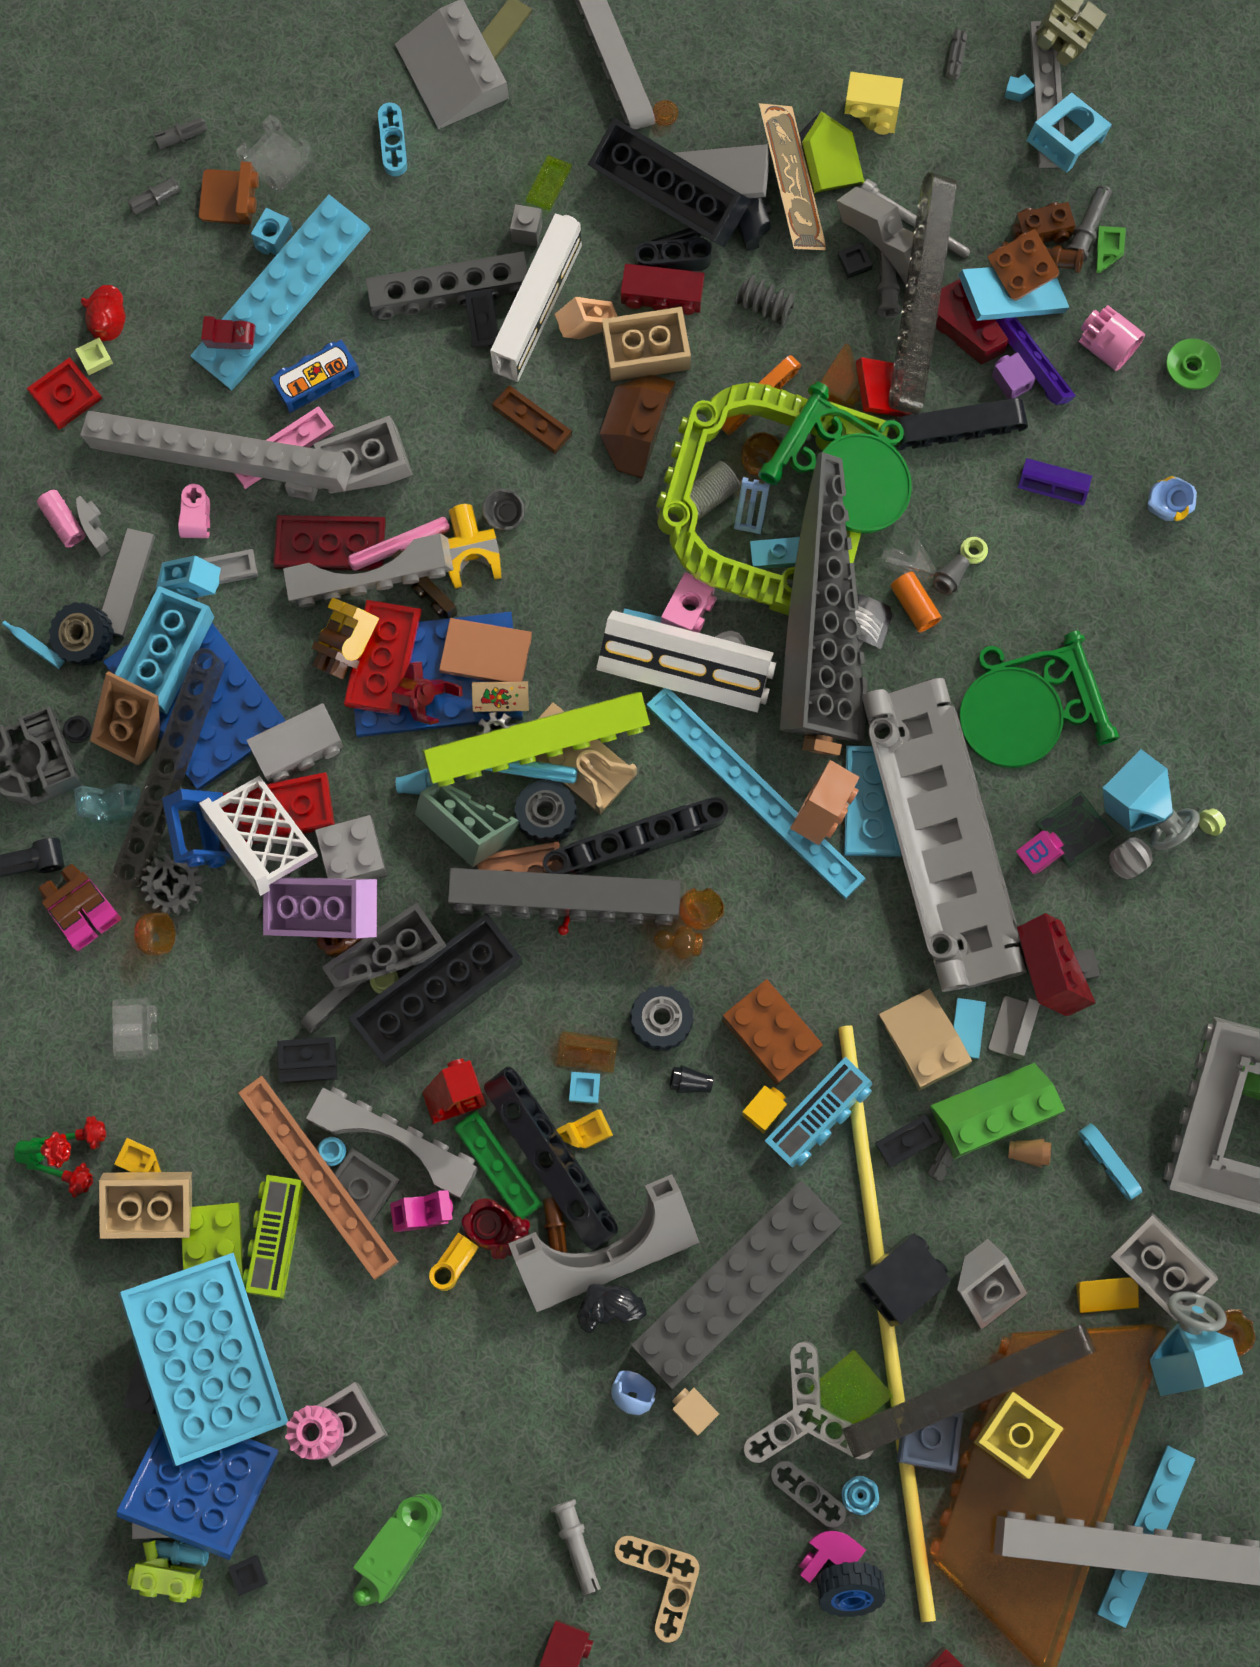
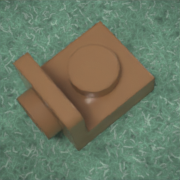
M805 736L802 750L828 756L840 755L842 744L833 743V737Z

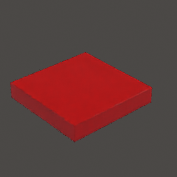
M70 357L26 388L59 430L103 399Z
M863 357L856 360L863 411L898 417L911 415L904 365Z

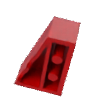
M461 1058L447 1064L448 1068L442 1069L422 1091L432 1124L487 1106L470 1060L465 1062Z

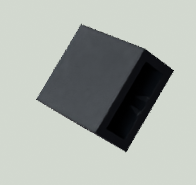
M915 1233L902 1238L855 1279V1282L891 1327L901 1325L951 1281V1278L947 1275L948 1270L946 1266L932 1256L928 1251L929 1245Z

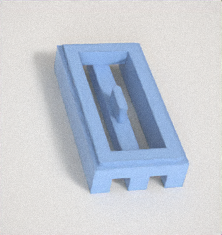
M743 477L734 529L761 534L770 484L766 482L761 484L759 480L755 479L751 482L748 481L749 478ZM747 489H752L746 524H742L741 519ZM757 491H762L757 525L752 526Z

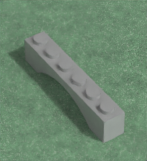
M439 533L414 539L394 560L380 568L365 573H333L320 569L310 563L284 568L283 571L288 601L298 604L299 607H310L315 605L317 600L324 599L326 602H330L332 597L340 600L341 595L349 593L351 596L364 595L367 593V589L371 588L386 590L393 588L394 583H417L421 577L441 578L446 575L445 572L453 571L448 538Z
M332 1087L329 1091L322 1088L306 1118L310 1123L334 1135L347 1132H369L398 1141L409 1148L423 1162L436 1188L442 1191L448 1190L450 1195L463 1200L478 1171L477 1166L473 1165L475 1162L473 1158L461 1152L458 1156L447 1152L449 1146L435 1139L432 1143L422 1139L424 1135L422 1132L408 1126L407 1130L397 1126L398 1120L385 1113L381 1117L373 1114L371 1106L360 1100H357L356 1104L346 1100L347 1094L339 1089Z

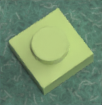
M100 337L75 349L88 375L113 364Z

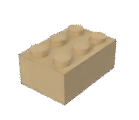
M682 307L602 319V331L611 382L690 370L691 354Z

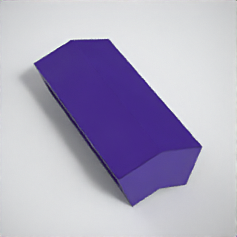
M1026 458L1018 488L1084 506L1092 475Z

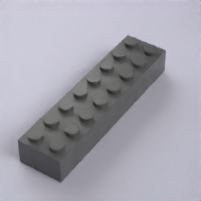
M450 868L448 903L451 910L456 911V915L473 916V912H484L489 917L499 918L502 913L513 914V918L530 919V915H541L542 920L549 921L558 920V916H569L572 922H587V918H598V923L614 924L615 919L626 920L628 925H643V921H655V926L671 927L672 922H678L681 881Z
M801 1180L656 1320L631 1347L673 1390L842 1225V1222Z

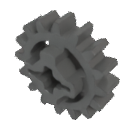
M168 854L165 855V861L162 863L159 859H154L156 867L147 866L146 869L150 875L142 876L141 878L147 884V886L141 888V891L144 894H149L146 896L145 901L148 904L154 903L152 908L156 912L162 908L165 916H168L171 910L177 916H180L181 908L188 912L191 911L189 903L198 904L199 901L195 895L203 894L204 892L198 886V884L204 882L202 876H196L200 872L197 866L188 867L187 863H175ZM176 868L186 871L189 875L178 874ZM172 877L177 882L174 884L173 893L167 887L171 885ZM189 890L186 896L181 899L185 891ZM156 895H166L169 902L160 900Z

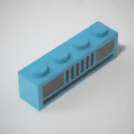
M844 1057L774 1130L765 1142L792 1168L796 1164L798 1166L803 1165L811 1156L810 1149L816 1143L822 1145L832 1133L829 1130L836 1122L842 1124L852 1113L850 1108L856 1101L862 1103L872 1092L870 1087L873 1085L871 1080Z

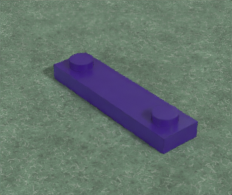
M1016 317L996 319L998 325L1008 338L1009 344L1016 353H1019L1045 390L1046 397L1056 405L1070 402L1076 395Z

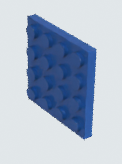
M160 1425L117 1510V1517L230 1560L275 1463L278 1449L252 1439H246L183 1464L173 1466Z

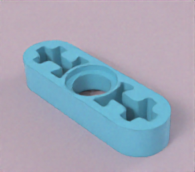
M385 103L378 110L383 165L387 174L400 176L407 170L402 113L397 104ZM388 112H393L394 126H389ZM390 135H397L400 138V141L395 145H389L385 142L386 138ZM392 153L397 154L398 167L392 166Z
M1090 1123L1078 1132L1080 1138L1097 1161L1105 1165L1107 1168L1105 1170L1127 1200L1131 1201L1142 1193L1139 1183L1093 1124Z

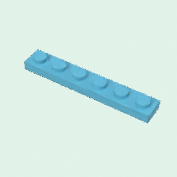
M1170 1446L1165 1447L1133 1526L1143 1527V1533L1154 1534V1528L1167 1529L1195 1458ZM1114 1569L1096 1614L1126 1628L1148 1573Z

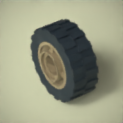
M74 602L71 605L63 606V609L58 610L55 618L52 619L51 628L49 629V641L53 646V651L61 659L81 666H86V664L92 665L98 660L101 661L104 658L103 656L110 651L109 648L114 640L112 639L114 629L111 625V619H108V615L104 611L87 603L81 602L80 604ZM83 629V630H84L83 636L79 639V634H80L81 630Z

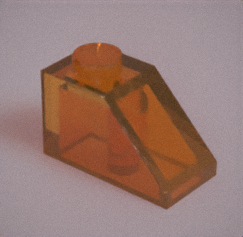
M846 343L821 381L829 389L827 401L844 407H848L849 404L854 406L860 396L857 368L851 347Z

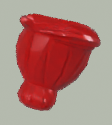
M102 285L92 293L89 299L81 298V304L86 308L85 323L95 339L100 337L101 341H111L117 338L123 330L126 319L123 296L119 289L113 285Z

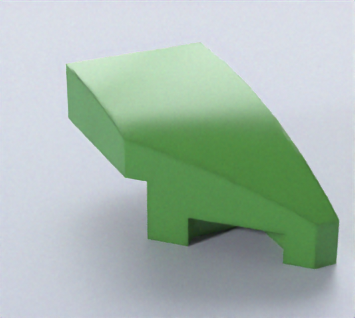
M1099 226L1096 273H1101L1124 255L1126 228Z

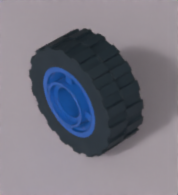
M843 1562L842 1564H835L830 1568L824 1569L818 1575L817 1591L819 1606L828 1614L838 1615L839 1617L862 1616L874 1612L877 1608L882 1607V1604L886 1601L883 1573L877 1566H872L870 1563Z

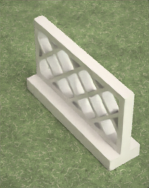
M260 776L214 802L207 798L199 803L205 821L260 896L270 891L269 885L318 857L316 850ZM257 787L263 792L260 800L247 798L248 793ZM229 803L239 804L236 814L226 813L222 810V807ZM244 805L257 806L256 815H242ZM263 808L276 809L275 819L261 817ZM239 821L253 823L250 833L237 830ZM258 824L271 825L270 835L256 834ZM277 828H290L289 838L275 836ZM253 840L267 842L265 851H252ZM272 844L287 845L284 855L270 853ZM292 846L304 847L307 851L299 857L289 856ZM268 860L281 862L280 868L270 874L265 867Z

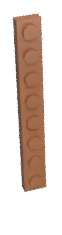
M260 1076L241 1090L239 1095L373 1279L376 1280L398 1263L396 1257L264 1077Z

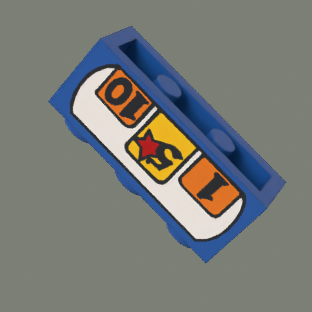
M341 339L336 343H328L321 351L314 355L304 356L297 364L289 368L280 369L276 372L275 376L271 377V380L288 412L292 413L360 376L355 360Z

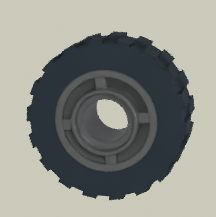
M548 779L547 781L537 780L533 784H528L524 790H521L519 797L515 801L516 808H514L515 817L519 820L518 827L521 833H524L528 840H533L537 844L561 842V839L567 838L570 831H573L575 827V821L577 822L576 803L573 795L570 794V790L562 786V783H556ZM548 807L553 810L552 814L547 817L539 815L540 810Z

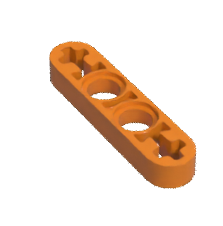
M790 355L758 384H768L771 387L781 389L798 373L801 364ZM740 414L728 417L721 429L727 435H731L752 415Z

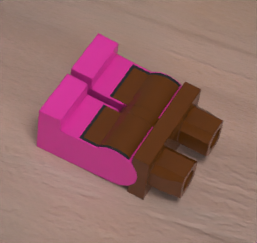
M70 864L60 872L67 884L58 889L49 880L38 889L44 899L42 901L43 905L65 934L72 947L79 951L98 937L97 933L82 915L83 912L101 934L122 918L84 871L81 872L73 864Z

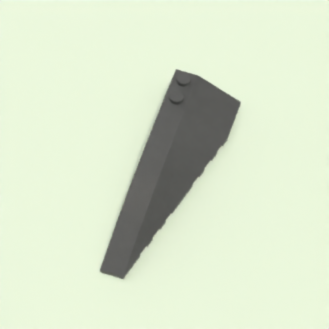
M820 452L817 456L795 563L787 627L780 730L805 736L816 737V735L833 737V739L864 742L866 712L862 696L867 693V678L862 677L861 664H864L865 660L864 652L859 651L858 636L862 635L861 624H858L855 611L859 609L854 563H850L848 550L852 549L851 537L847 538L845 524L846 521H849L848 510L843 505V496L846 495L842 458Z

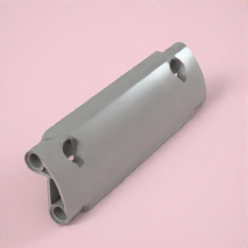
M932 679L892 693L880 689L864 694L862 701L870 726L869 735L926 945L933 957L942 992L976 987L1025 974L1027 971L1020 947H1013L1021 942L1017 923L955 707L950 706L951 701L945 679ZM889 727V735L885 739H879V732L883 728ZM899 729L905 730L904 737L900 736ZM942 940H947L949 943L948 950L943 954H939L937 951L938 943ZM957 940L963 942V950H959Z

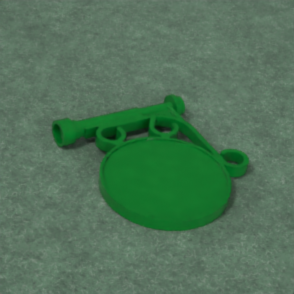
M815 382L808 388L810 397L800 414L796 416L772 459L768 463L763 464L758 476L767 484L777 485L783 475L782 470L789 460L794 471L798 473H814L816 456L811 449L804 447L800 451L801 454L808 457V466H801L796 460L797 453L814 426L819 437L826 441H832L822 452L842 458L846 488V495L843 496V505L848 510L849 521L845 522L846 530L862 534L884 530L901 517L911 497L912 482L908 466L901 454L893 447L903 438L904 430L901 424L894 420L884 422L878 431L849 412L839 409L828 402V387L821 382ZM834 415L831 423L836 428L834 434H829L824 430L820 421L821 417ZM837 416L847 420L865 433H852L841 436L843 427ZM886 427H891L896 431V439H889L882 434Z
M1073 631L1064 635V647L1052 651H1041L1004 662L1002 650L996 646H987L981 651L979 664L982 669L988 672L976 679L968 688L962 700L959 715L964 739L976 755L990 764L1003 768H1021L1032 765L1043 759L1054 748L1060 737L1063 721H1067L1075 726L1082 725L1087 721L1089 715L1093 725L1097 726L1095 736L1098 745L1108 744L1120 738L1116 727L1112 726L1108 719L1095 678L1087 663L1081 645L1085 641V637L1080 634V631ZM987 653H995L999 657L1000 664L988 665L984 661V656ZM1040 658H1054L1063 662L1068 669L1061 678L1055 679L1048 673V669L1055 663L1054 659L1046 663L1043 677L1028 669L1013 666ZM1072 674L1080 699L1069 701L1063 711L1061 700L1052 685L1064 683L1069 675ZM1081 700L1085 715L1080 719H1075L1070 715L1069 709L1073 706H1078Z

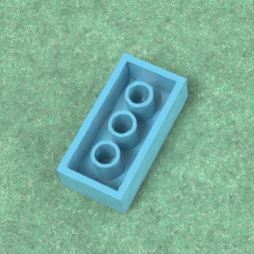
M158 586L115 675L157 695L159 712L167 715L214 619L210 607Z

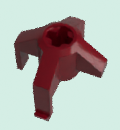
M417 661L409 664L398 687L392 691V699L394 703L408 706L415 721L432 725L439 723V719L426 716L425 706L433 701L434 696L448 693L460 697L463 696L462 686H458V684L439 679L428 680L423 678L422 662Z

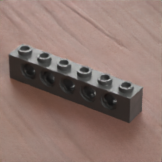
M524 251L370 277L366 278L373 318L378 317L385 320L392 318L395 314L405 313L407 315H414L419 313L420 310L430 308L436 311L442 310L447 305L458 304L459 306H467L465 293L471 291L492 289L494 301L500 296L505 295L516 297L528 271ZM500 276L507 277V279L504 281L496 280V278ZM472 281L481 282L476 286L470 285ZM447 285L454 286L451 290L443 289ZM420 290L428 291L426 294L423 295L417 294V292ZM395 294L402 295L398 299H391V296Z

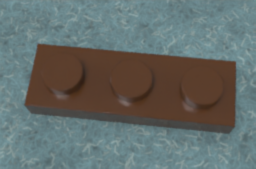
M510 385L492 403L493 410L553 454H556L572 436V430Z

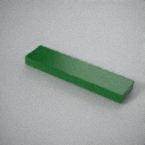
M477 1110L453 1127L516 1217L525 1219L543 1206V1203Z

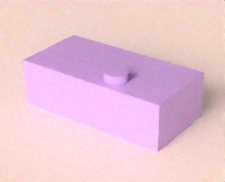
M282 877L269 885L270 891L263 894V935L332 938L377 937V879Z

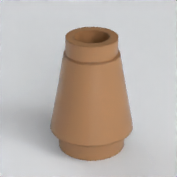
M1045 1139L1010 1141L1008 1158L1042 1168V1165L1049 1166L1052 1143L1044 1142Z

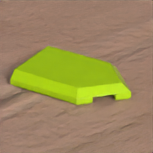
M821 111L802 141L814 193L864 184L852 131Z

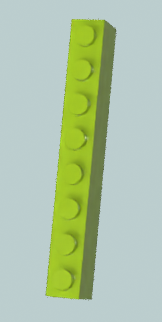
M636 692L424 749L422 754L430 783H437L438 787H443L455 783V777L465 775V779L468 780L482 776L481 770L492 768L493 772L508 769V763L519 760L520 765L535 762V756L546 753L547 758L563 754L562 748L573 746L574 750L583 749L590 746L589 741L599 738L601 743L617 739L616 734L626 731L627 736L644 732L643 726L650 725L642 692Z

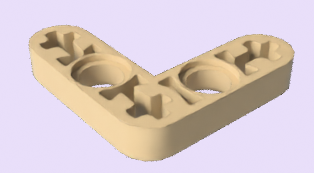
M627 1535L621 1537L615 1545V1554L619 1561L669 1577L655 1623V1632L658 1638L664 1642L670 1643L677 1640L682 1633L699 1574L698 1561L688 1553ZM628 1540L632 1541L633 1548L642 1550V1544L648 1545L649 1547L644 1554V1564L637 1563L640 1556L631 1554L629 1559L624 1558V1552L619 1550L620 1545H626ZM656 1549L663 1551L666 1556L664 1565L659 1568L651 1566L648 1561L650 1552ZM670 1554H676L677 1557L674 1561L684 1563L685 1559L691 1560L690 1565L695 1567L694 1572H688L686 1577L681 1576V1570L672 1567V1573L666 1572L670 1564ZM673 1589L684 1591L686 1601L682 1606L674 1607L670 1604L668 1595ZM665 1607L673 1612H683L681 1619L677 1616L674 1617L673 1626L677 1628V1632L670 1633L669 1637H665L664 1630L660 1628V1624L667 1623L669 1614H663Z

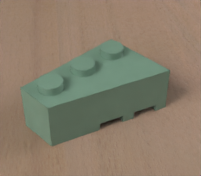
M435 783L420 792L415 815L472 867L513 841L519 820L513 817L507 819L495 813L494 807L488 804L484 807L472 801V796L451 785L438 787V784Z

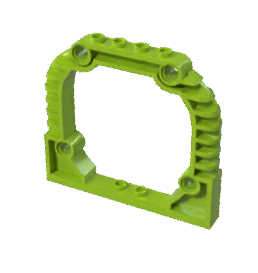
M755 382L735 384L718 392L710 401H698L692 407L687 418L682 417L677 431L681 433V438L679 442L675 441L670 456L675 458L673 466H668L663 482L667 483L665 492H660L656 507L660 508L657 523L662 532L670 535L671 547L674 549L680 564L695 579L710 587L767 604L770 610L789 616L792 588L787 585L786 580L793 581L795 567L788 568L782 575L726 558L709 549L695 532L698 510L695 503L691 500L690 494L704 445L717 436L726 418L746 414L760 416L791 427L796 416L800 414L808 400L801 395H795L786 390L771 387L768 384L764 385ZM830 402L839 409L854 415L877 431L886 422L880 418ZM696 414L704 415L707 422L700 421ZM834 415L820 418L826 432H836L834 424L831 423ZM837 416L843 427L841 436L852 433H865L847 420ZM813 426L810 434L816 436L817 446L824 450L832 441H826L819 437ZM886 427L884 432L882 433L886 437L888 434L889 427ZM673 513L677 515L679 522L671 521L668 514ZM846 530L847 538L851 537L852 549L848 551L850 563H853L861 533Z

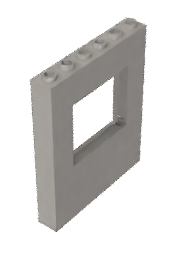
M1213 1017L1212 1023H1207L1204 1030L1203 1040L1206 1041L1204 1052L1199 1051L1196 1058L1195 1068H1198L1196 1080L1191 1079L1187 1096H1190L1188 1108L1183 1107L1179 1124H1183L1180 1135H1175L1171 1151L1175 1152L1172 1163H1167L1163 1178L1167 1180L1170 1190L1260 1214V1167L1223 1158L1247 1073L1252 1072L1260 1075V1029Z

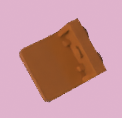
M241 161L240 171L207 169L203 172L199 217L202 221L252 225V216L256 213L257 206L254 196L255 188L259 186V173L255 172L251 162Z
M1035 229L1021 234L1013 242L997 248L992 254L987 256L990 267L994 268L1010 298L1014 301L1019 300L1059 276L1058 267Z

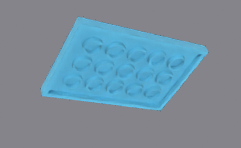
M234 1253L118 1293L173 1466L183 1464L287 1424L288 1419Z

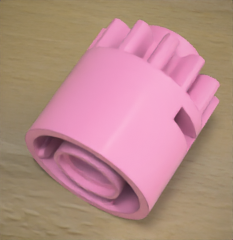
M1107 305L1100 313L1094 310L1081 326L1080 330L1084 333L1081 335L1082 337L1079 342L1113 370L1118 371L1140 346L1145 333Z
M306 1406L299 1411H295L290 1422L286 1424L288 1428L285 1438L288 1439L290 1450L294 1451L301 1458L320 1460L330 1457L339 1449L343 1441L344 1428L341 1419L334 1411L325 1407ZM316 1424L319 1427L320 1434L316 1440L312 1441L309 1437V1430Z

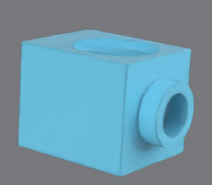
M266 208L254 227L251 236L257 250L267 255L269 253L277 255L293 229L288 217ZM270 232H275V233H276L275 235H273V236H271V237H267V236H266V235H267L268 233H270Z

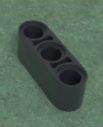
M704 238L643 242L635 249V265L701 271L708 268L711 263L712 247L710 242ZM701 252L705 255L702 257H697L694 254ZM677 255L678 258L670 259L668 258V256ZM643 257L652 258L650 261H643L641 259Z

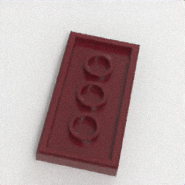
M277 515L274 569H284L310 563L323 570H353L348 561L350 555L385 541L386 518ZM384 559L358 569V571H371L384 566Z

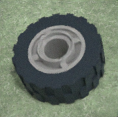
M658 985V987L654 988L650 987L647 991L640 993L633 1003L629 1018L632 1034L636 1036V1040L639 1043L641 1042L648 1049L669 1051L673 1047H678L690 1033L694 1020L693 1008L690 1007L688 998H685L683 993L675 990L674 987H664V985ZM658 1012H663L669 1017V1022L660 1025L655 1022L654 1015Z

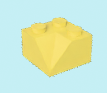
M850 72L844 114L858 117L868 130H874L878 134L895 133L903 79Z
M1008 1392L974 1443L1021 1478L1030 1479L1064 1428L1016 1393Z

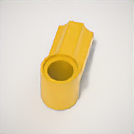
M458 1233L438 1263L431 1268L429 1273L431 1283L441 1291L452 1289L479 1249V1246ZM442 1269H448L451 1272L450 1281L444 1285L438 1284L436 1281L437 1272Z

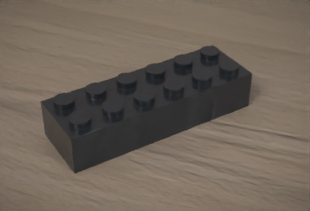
M613 118L588 163V166L722 247L726 246L752 201L616 118Z
M487 913L446 943L447 946L417 965L348 1017L385 1068L523 965L520 955Z

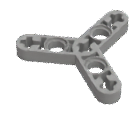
M799 1342L793 1347L790 1355L793 1409L752 1435L744 1445L746 1457L754 1463L763 1462L809 1433L854 1458H868L875 1448L873 1436L869 1432L821 1407L817 1348L810 1342ZM802 1347H806L807 1352L813 1355L812 1358L807 1360V1369L814 1367V1373L801 1372L797 1374L796 1368H803L802 1359L796 1357V1353L801 1352ZM803 1377H809L814 1382V1390L810 1394H803L798 1389V1381ZM808 1408L812 1409V1416L818 1420H821L822 1414L828 1417L822 1424L820 1432L815 1430L818 1424L814 1421H809L807 1424L802 1422L801 1410L806 1412ZM831 1422H837L843 1428V1434L838 1439H832L826 1433V1427ZM779 1424H786L791 1429V1436L786 1441H781L775 1436V1428ZM849 1429L854 1431L851 1435L852 1438L860 1440L862 1437H865L867 1439L866 1445L870 1447L868 1451L863 1449L861 1453L857 1452V1445L851 1441H848L847 1447L841 1444L847 1437ZM768 1431L771 1441L777 1448L773 1449L772 1444H769L762 1450L763 1456H760L759 1453L753 1455L750 1451L754 1447L752 1441L755 1440L758 1444L762 1443L767 1439L764 1433Z

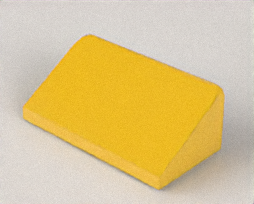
M1132 1277L1076 1283L1080 1313L1139 1308L1138 1283Z

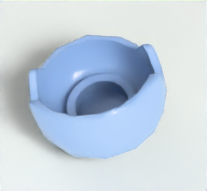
M629 1370L618 1373L611 1388V1395L619 1409L628 1414L641 1415L649 1411L655 1401L656 1388L648 1379ZM629 1392L637 1393V1397H636V1398L630 1397V1396L628 1395V1393H629Z

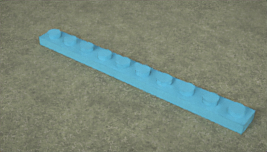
M663 688L647 704V708L844 900L865 881L866 878L826 839H823L821 844L817 845L791 830L790 827L798 812L670 689Z

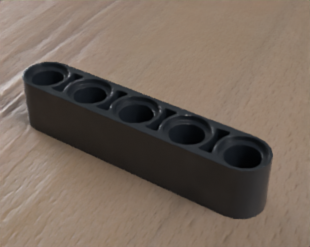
M1019 398L907 415L894 420L900 423L904 430L903 438L897 444L899 450H906L905 447L911 446L912 449L932 446V443L936 442L939 444L958 442V439L965 438V440L983 438L986 434H992V436L1011 433V430L1017 429L1020 432L1028 428L1023 400Z

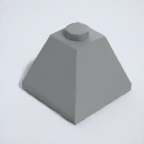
M989 1239L965 1256L957 1290L977 1325L983 1329L1023 1298L1027 1292L1007 1256Z

